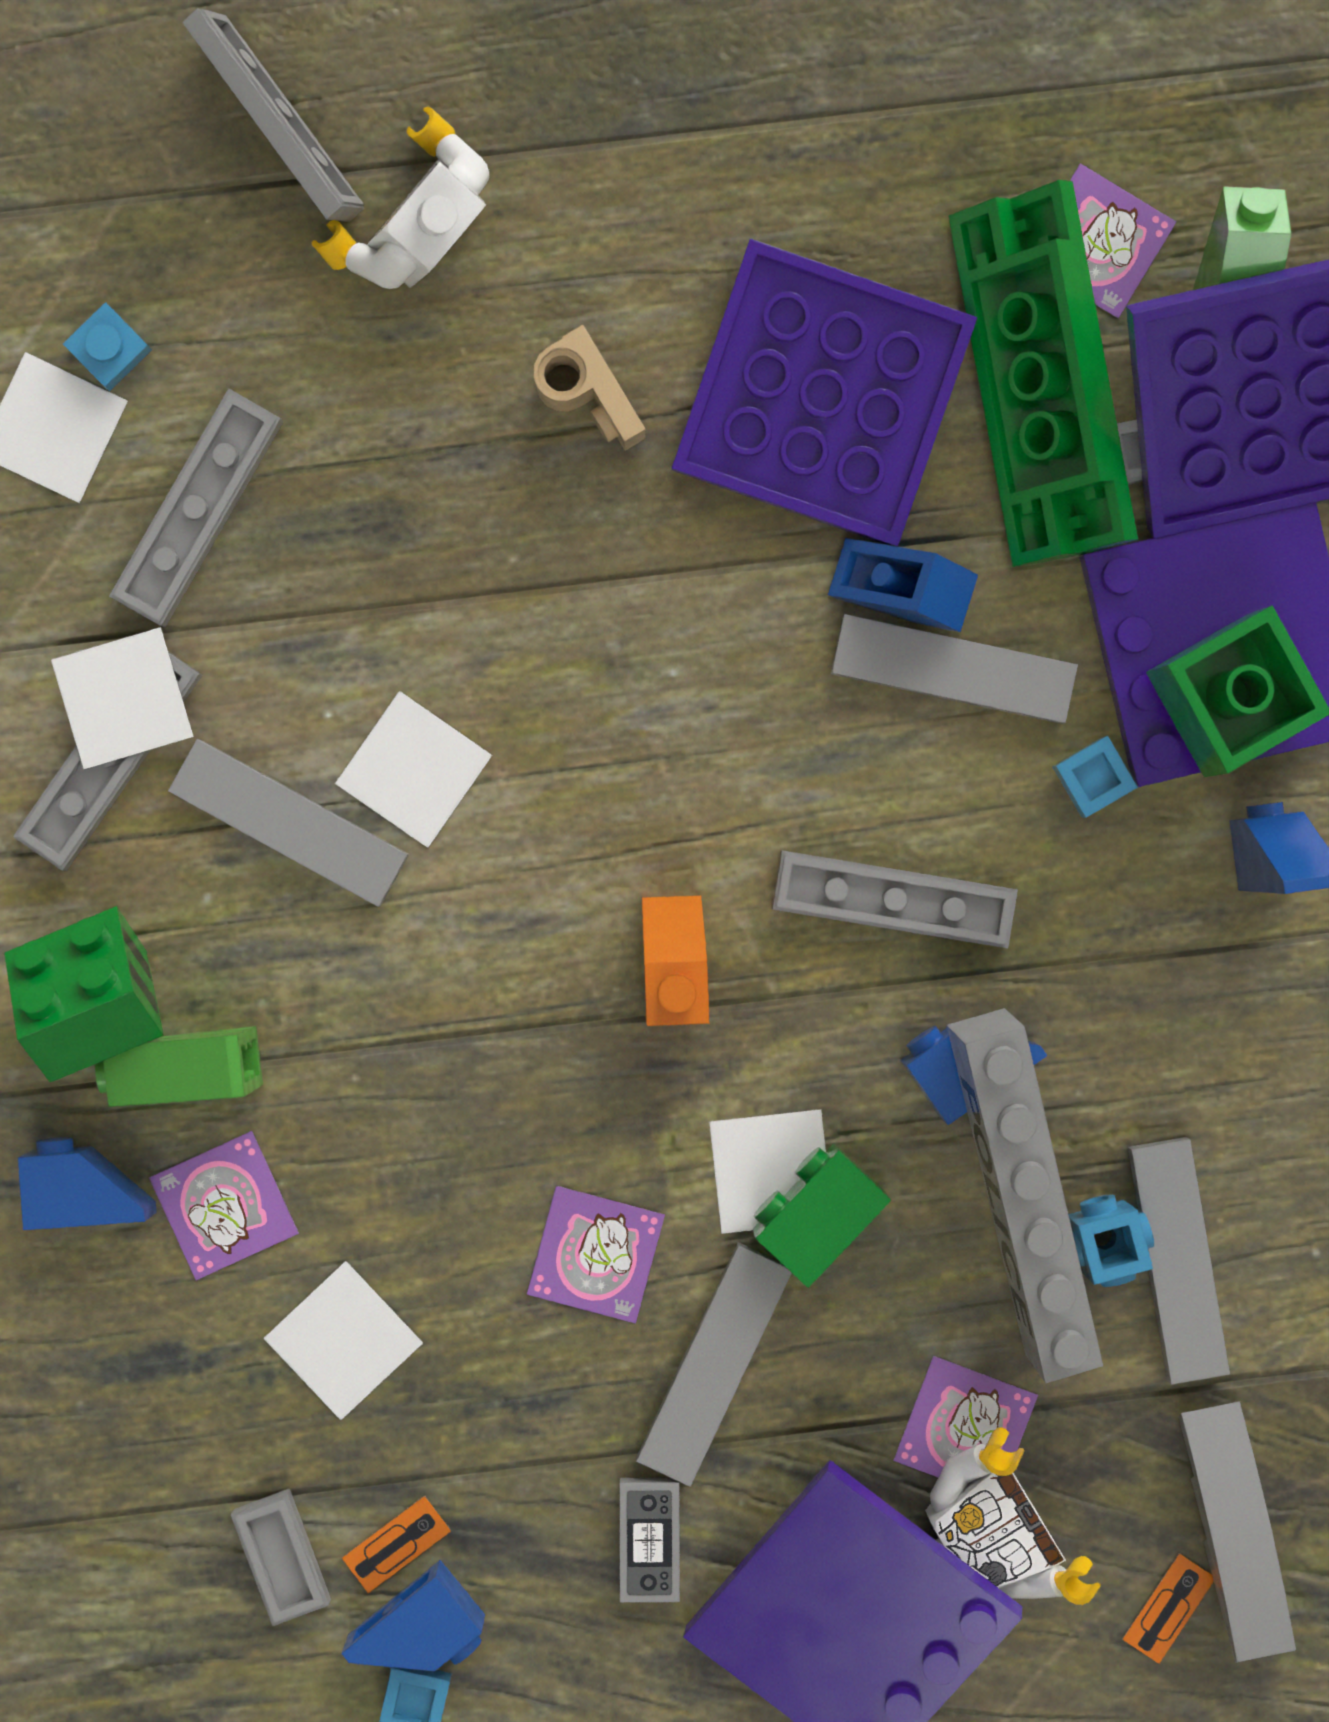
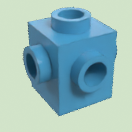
M1103 1195L1082 1201L1079 1204L1081 1211L1068 1214L1082 1274L1094 1285L1099 1283L1103 1287L1122 1285L1135 1280L1136 1273L1153 1269L1148 1249L1154 1247V1238L1144 1212L1138 1213V1210L1125 1200L1116 1201L1115 1195ZM1111 1230L1112 1236L1110 1241L1103 1246H1097L1094 1234Z

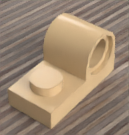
M584 325L564 335L561 340L550 345L539 354L534 364L533 377L539 398L547 407L556 411L568 412L594 399L598 406L590 410V413L607 442L617 437L626 451L645 439L646 429ZM559 365L573 367L580 375L577 385L568 391L552 389L547 384L546 378L554 367Z

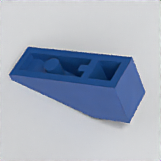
M1283 802L1247 806L1248 818L1229 820L1239 891L1288 894L1329 888V847L1304 812L1284 813Z

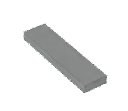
M198 8L192 12L182 23L326 220L350 222L365 209L362 206L364 203L227 16Z
M228 388L109 597L164 628L167 626L282 426L283 420Z
M844 614L830 674L1064 724L1066 723L1078 664Z
M168 651L184 703L203 675ZM76 745L13 837L60 870L67 871L151 750L83 769Z
M196 739L168 790L172 794L378 907H381L409 856L408 853L201 739Z
M781 850L772 909L1008 948L1018 889Z
M1183 1137L1128 1147L1138 1212L1146 1214L1154 1238V1247L1148 1249L1153 1269L1148 1271L1167 1381L1172 1385L1230 1375L1191 1140Z
M737 1243L636 1456V1462L691 1487L792 1274L780 1261L744 1244Z

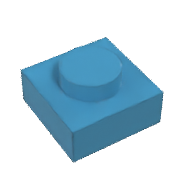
M106 302L63 343L109 391L152 351Z
M1108 736L1098 739L1052 766L1082 818H1087L1138 788Z
M392 1667L379 1722H441L452 1673L439 1670L433 1672Z

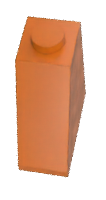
M701 895L642 897L647 1026L710 1024L707 952Z

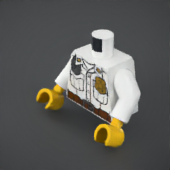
M431 107L423 109L429 115V120L425 127L415 132L409 126L407 134L429 155L437 156L438 160L367 244L356 243L339 221L332 220L326 224L334 235L326 242L318 243L316 240H313L311 243L333 270H341L347 267L351 272L387 289L398 288L403 283L411 288L436 266L486 206L485 202L478 195L489 180L487 164L461 138L455 135L454 128Z
M1003 1427L996 1428L992 1432L987 1444H978L950 1457L946 1461L930 1493L931 1504L926 1509L927 1516L939 1537L936 1541L1012 1599L1064 1596L1069 1602L1076 1605L1089 1603L1101 1587V1584H1085L1078 1577L1086 1575L1093 1564L1089 1558L1080 1556L1075 1558L1067 1569L1059 1565L1066 1561L1013 1473L1024 1454V1449L1019 1448L1015 1452H1006L1000 1448L1005 1443L1009 1432Z

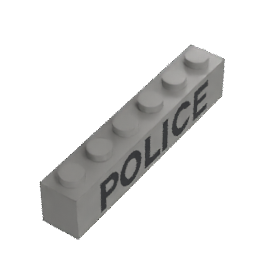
M1005 1008L948 1024L947 1029L1025 1355L1045 1383L1102 1367L1101 1353L1025 1026Z

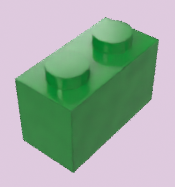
M835 1144L826 1152L820 1147L812 1151L795 1171L800 1180L785 1196L778 1190L774 1192L758 1208L753 1216L759 1222L753 1228L755 1239L807 1288L818 1279L891 1201L887 1193Z

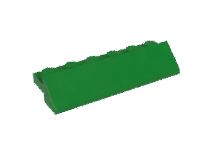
M1056 180L1010 199L995 197L949 215L965 310L967 314L978 317L971 335V343L1012 567L1080 556L1138 540L1073 181Z

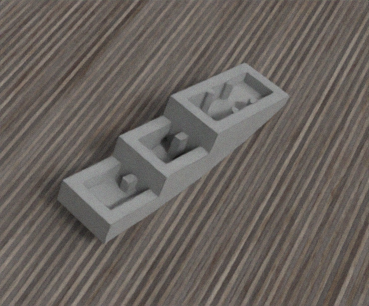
M1240 1401L1181 1413L1178 1418L1194 1474L1191 1482L1206 1535V1540L1203 1543L1235 1663L1295 1651L1294 1636L1272 1528Z

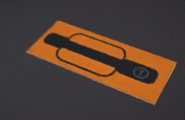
M424 1496L343 1556L342 1559L367 1593H370L450 1533L451 1530L426 1496Z
M1179 1553L1122 1640L1160 1664L1213 1584L1212 1574Z

